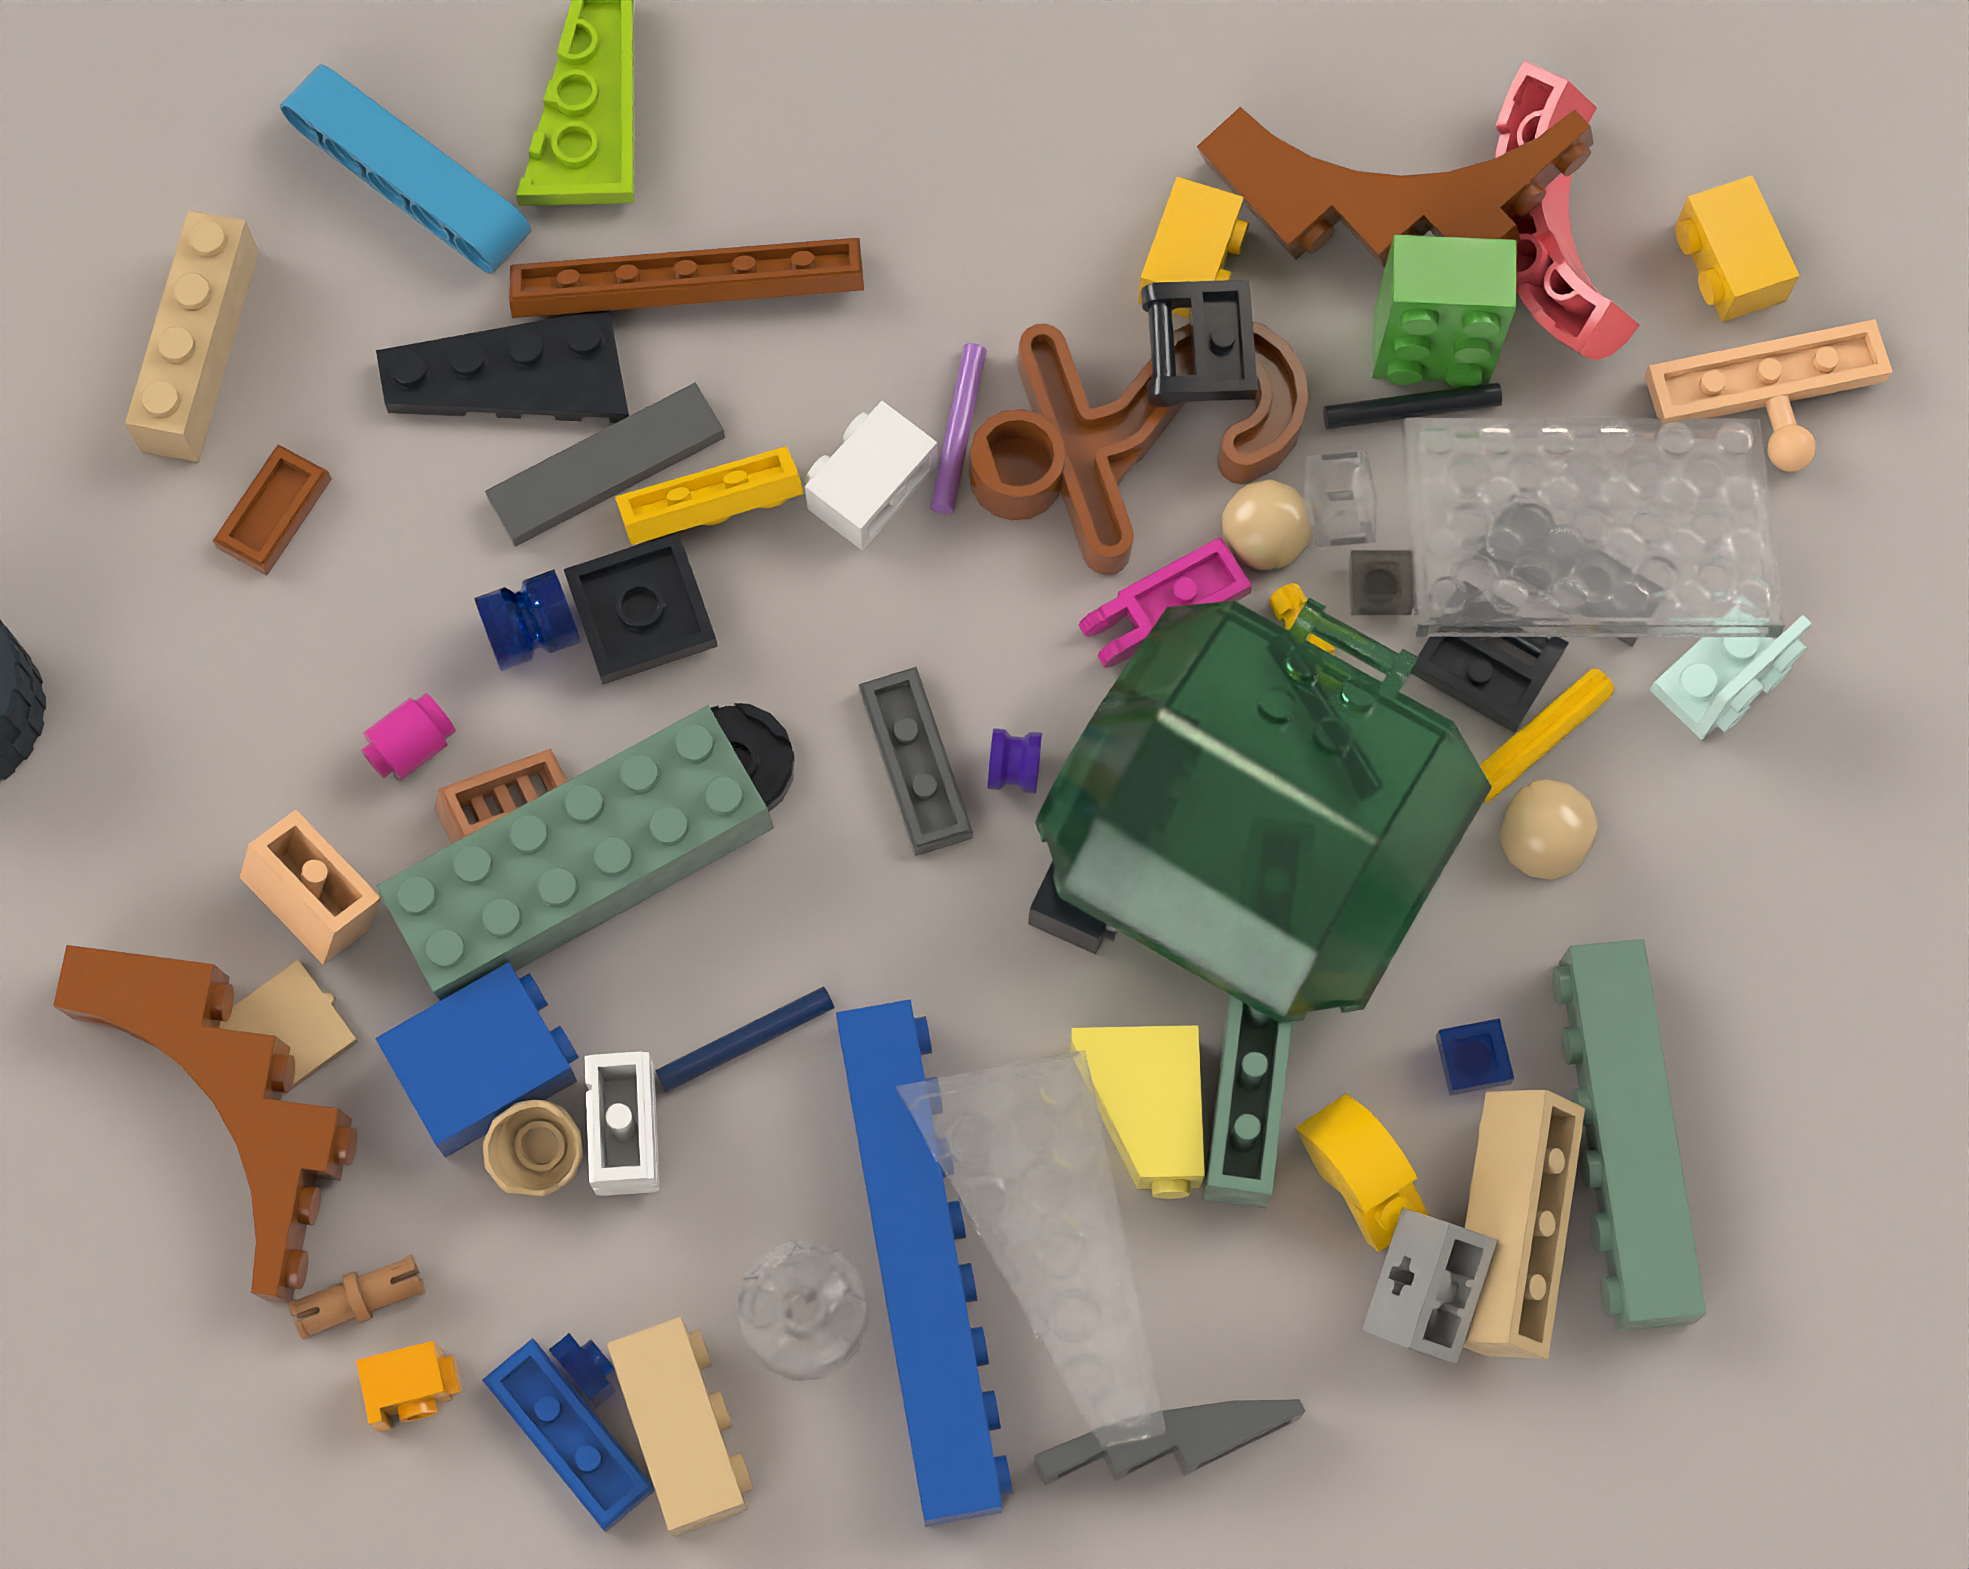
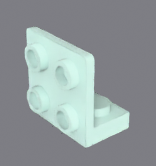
M1737 605L1653 683L1650 691L1700 740H1703L1717 726L1726 733L1750 710L1751 706L1749 704L1762 691L1768 694L1792 671L1793 667L1791 665L1807 649V646L1801 642V639L1812 623L1802 615L1774 640Z

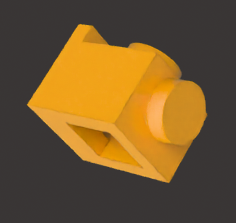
M434 1341L356 1360L369 1425L379 1432L392 1429L390 1420L392 1415L398 1414L400 1422L424 1419L438 1413L437 1404L453 1400L452 1395L462 1393L461 1379L454 1355L444 1356L443 1350Z

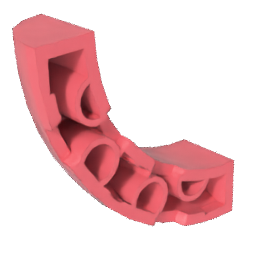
M1524 61L1508 91L1498 117L1496 128L1500 136L1495 158L1537 138L1573 110H1576L1589 124L1597 107L1569 80ZM1560 173L1544 188L1546 191L1545 197L1531 212L1522 217L1517 213L1511 217V220L1517 226L1520 241L1516 244V292L1526 308L1532 313L1533 318L1555 338L1584 357L1599 360L1611 356L1625 345L1640 325L1615 303L1601 295L1584 271L1571 233L1569 191L1572 174L1564 176Z

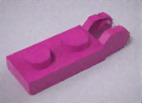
M1217 538L1118 592L1117 598L1088 613L1079 621L1078 626L1085 637L1095 636L1116 625L1123 617L1127 616L1134 630L1109 642L1098 652L1097 656L1104 668H1109L1133 657L1143 647H1146L1148 650L1251 594L1252 585L1223 539Z

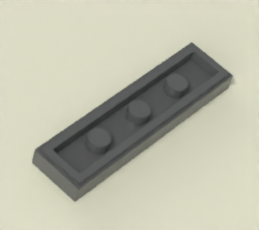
M695 382L485 490V493L516 547L724 439V429Z

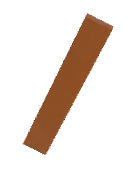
M860 238L510 265L509 289L512 318L863 291L864 281Z

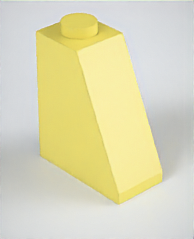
M1198 1025L1071 1028L1070 1056L1136 1188L1152 1189V1197L1161 1199L1190 1196V1188H1201L1205 1172Z

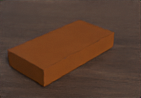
M278 444L213 539L216 548L268 575L332 480L329 472Z

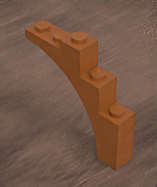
M1239 107L1197 145V148L1208 166L1234 194L1244 197L1243 203L1295 260L1305 251L1312 254L1322 248L1335 232L1333 226L1340 221L1385 269L1394 235L1424 236L1430 230L1434 236L1505 239L1516 240L1517 244L1520 241L1517 226L1511 220V217L1516 213L1522 217L1531 212L1545 197L1546 191L1544 188L1560 173L1564 176H1569L1578 170L1591 155L1589 147L1594 144L1591 126L1576 110H1573L1537 138L1495 159L1449 172L1400 176L1355 171L1311 157L1271 134L1243 108Z
M66 945L53 1006L72 1019L118 1029L157 1047L181 1065L214 1103L237 1145L251 1191L256 1238L251 1293L267 1301L289 1304V1301L293 1300L294 1290L303 1287L308 1272V1252L302 1250L307 1225L312 1226L315 1224L320 1209L319 1187H314L316 1178L341 1181L344 1165L350 1166L354 1160L357 1148V1129L351 1127L352 1118L339 1108L281 1101L282 1093L290 1091L295 1075V1058L293 1055H289L291 1047L275 1035L219 1028L220 1021L226 1022L231 1015L234 1003V988L232 984H229L230 977L216 965Z

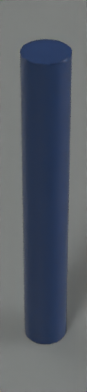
M823 986L656 1069L655 1072L665 1092H668L835 1007Z

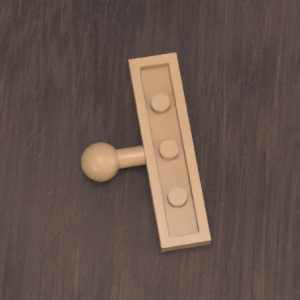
M1876 319L1653 364L1648 366L1644 376L1660 428L1766 407L1774 431L1767 446L1768 456L1771 462L1780 470L1796 472L1804 469L1812 462L1816 453V443L1810 431L1797 425L1790 402L1887 382L1893 371Z

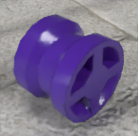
M993 728L987 789L1000 790L1007 784L1018 785L1027 793H1037L1042 733L1029 732L1024 737L1011 736L1006 729Z

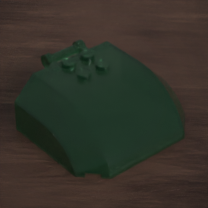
M1312 598L1306 601L1290 630L1281 627L1236 601L1167 607L1093 714L1064 763L1037 815L1035 824L1041 842H1047L1056 868L1053 878L1059 897L1281 1024L1304 1020L1307 1012L1336 1007H1340L1341 1013L1364 1010L1467 835L1492 786L1455 722L1401 693L1420 657L1405 649L1397 653L1325 613L1326 606ZM1313 634L1387 676L1381 682L1310 643L1308 640Z

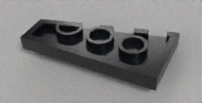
M610 311L584 312L376 350L384 403L388 413L465 416L467 412L495 413L497 418L521 419V414L552 415L559 421H581V417L609 418L610 423H617L629 417Z

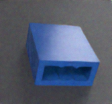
M509 962L375 1038L432 1140L445 1158L486 1135L494 1118L513 1104L526 1100H546L577 1082L569 1063L579 1058L561 1025L549 1031L538 1011L547 1007L548 1003L531 974L528 973L519 979Z

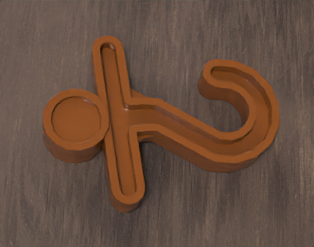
M1254 321L1253 335L1258 388L1255 398L1256 409L1249 417L1229 426L1224 432L1217 459L1218 469L1223 477L1237 484L1250 483L1279 467L1296 446L1309 401L1305 368L1289 343L1265 325ZM1189 323L1173 331L1176 376L1194 375ZM1035 324L1027 328L1021 335L1017 360L1018 372L1032 412L1024 409L1002 411L986 419L975 432L970 448L969 461L971 491L982 507L994 516L1009 520L1031 519L1047 511L1061 492L1083 558L1088 567L1099 574H1116L1122 571L1128 564L1134 539L1133 528L1118 485L1132 466L1143 459L1185 402L1169 407H1157L1148 402L1147 383L1153 379L1152 361L1150 358L1118 400L1091 408L1062 332L1049 324Z

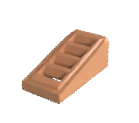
M547 749L439 788L435 809L451 844L516 810V805L507 789L508 787L515 784L524 804H527L538 798L529 777L538 773L547 792L567 782L552 749ZM491 795L501 813L493 817L484 801V798ZM469 806L477 823L470 825L462 809Z

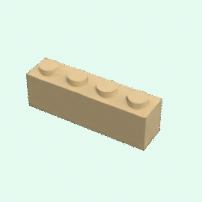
M193 210L187 211L125 420V425L141 452L199 463L259 255V250L246 220Z
M1548 1090L1487 1091L1485 1094L1482 1119L1479 1124V1139L1473 1177L1469 1187V1203L1465 1229L1497 1239L1498 1241L1463 1348L1487 1357L1549 1358L1585 1107Z

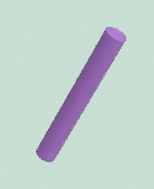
M968 343L963 347L930 509L940 514H951L954 511L987 352L986 348L979 344Z

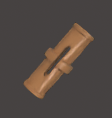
M408 1255L405 1259L358 1276L355 1271L342 1276L343 1283L297 1300H290L291 1315L296 1316L297 1319L319 1311L315 1315L294 1322L301 1339H308L311 1335L355 1318L359 1323L365 1322L373 1318V1311L418 1294L419 1296L425 1294L426 1290L423 1280L418 1275L395 1284L398 1280L420 1273L413 1255Z

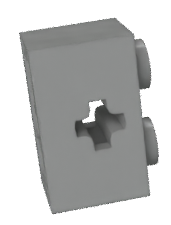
M1402 1207L1362 1331L1405 1348L1457 1364L1498 1240Z

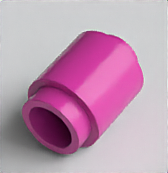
M425 693L416 701L409 697L364 731L363 735L369 744L362 748L361 752L383 779L392 773L398 780L402 781L447 747L446 739L454 734L456 729L434 699Z

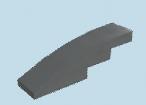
M1300 1399L1231 1400L1164 1410L1102 1427L1036 1454L1034 1464L1046 1486L1104 1458L1116 1481L1173 1453L1184 1476L1299 1420L1305 1413V1409Z

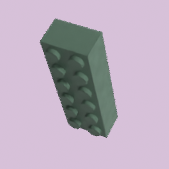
M709 705L376 886L432 992L441 1001L507 962L511 964L514 971L524 967L774 829L765 803Z

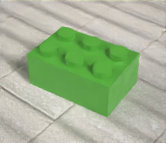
M1394 235L1373 311L1372 378H1384L1397 385H1412L1421 380L1446 381L1450 386L1458 388L1489 383L1516 310V240Z

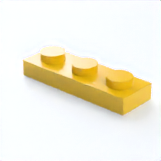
M787 446L615 496L630 545H634L702 524L716 525L726 521L732 515L755 508H773L783 504L789 498L804 494L797 468Z

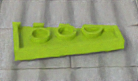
M571 0L557 49L558 60L552 80H549L543 98L544 109L538 130H534L528 151L530 158L524 178L521 177L516 193L519 206L635 203L634 0Z

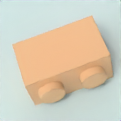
M294 810L248 844L239 878L323 965L370 930L381 897L297 810Z

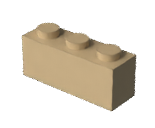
M680 1316L608 1342L607 1346L668 1531L675 1537L748 1510L743 1493L754 1490L753 1483L742 1452L729 1455L722 1431L732 1428L733 1425L721 1390L708 1393L701 1370L712 1366L700 1329L688 1333L686 1325Z

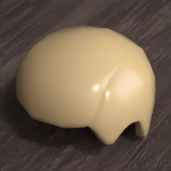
M1270 479L1247 484L1235 493L1223 511V541L1239 563L1256 570L1280 569L1290 566L1304 549L1312 543L1314 524L1308 503L1294 487Z
M1542 779L1532 781L1527 787H1522L1514 795L1500 827L1499 839L1509 862L1530 877L1555 880L1575 872L1582 866L1595 842L1598 821L1591 800L1568 783Z
M544 1100L517 1102L496 1116L491 1123L483 1142L485 1169L498 1186L509 1194L545 1196L556 1192L559 1187L565 1186L575 1177L584 1151L581 1127L565 1108Z

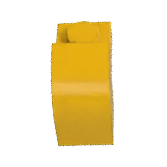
M1347 1093L1295 1127L1318 1174L1343 1195L1366 1242L1376 1251L1380 1252L1390 1245L1402 1207L1429 1216L1413 1184V1181L1418 1177L1406 1156L1380 1121L1367 1108Z

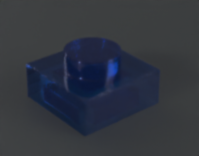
M1500 1018L1440 1029L1436 1033L1435 1037L1449 1096L1510 1085L1513 1082V1070Z
M568 1333L549 1349L595 1408L616 1392L606 1379V1376L615 1368L591 1339L580 1347L571 1334Z

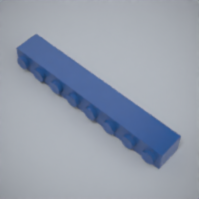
M911 999L836 1012L925 1527L1002 1513L1001 1496L1013 1494L1006 1455L993 1456L989 1431L1001 1429L994 1390L986 1392L981 1390L977 1367L989 1365L983 1327L970 1328L966 1303L978 1300L971 1263L960 1265L958 1263L954 1240L966 1238L960 1201L947 1202L943 1178L955 1176L948 1138L936 1140L932 1116L943 1114V1107L937 1077L925 1079L921 1055L932 1053L926 1016L914 1018Z

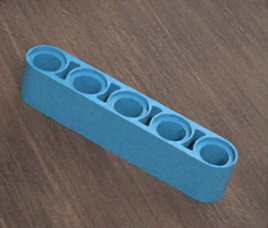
M319 64L279 105L285 118L303 136L484 272L494 273L532 232L529 222L510 202L326 65Z

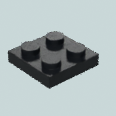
M679 532L564 569L602 684L718 647L715 633Z

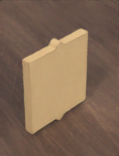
M299 959L235 1004L229 1019L226 1022L220 1021L219 1026L222 1029L275 1035L291 1047L289 1055H293L295 1058V1075L290 1090L358 1042L357 1038L333 1007L336 1003L335 997L331 993L322 992Z

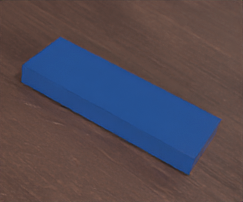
M533 1338L482 1379L605 1532L655 1491L653 1484Z

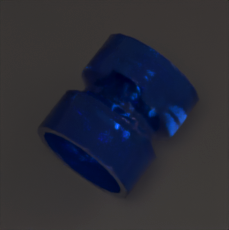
M555 569L523 580L521 589L518 592L514 593L507 587H503L474 598L501 671L533 660L534 652L537 648L541 647L548 653H553L581 642Z

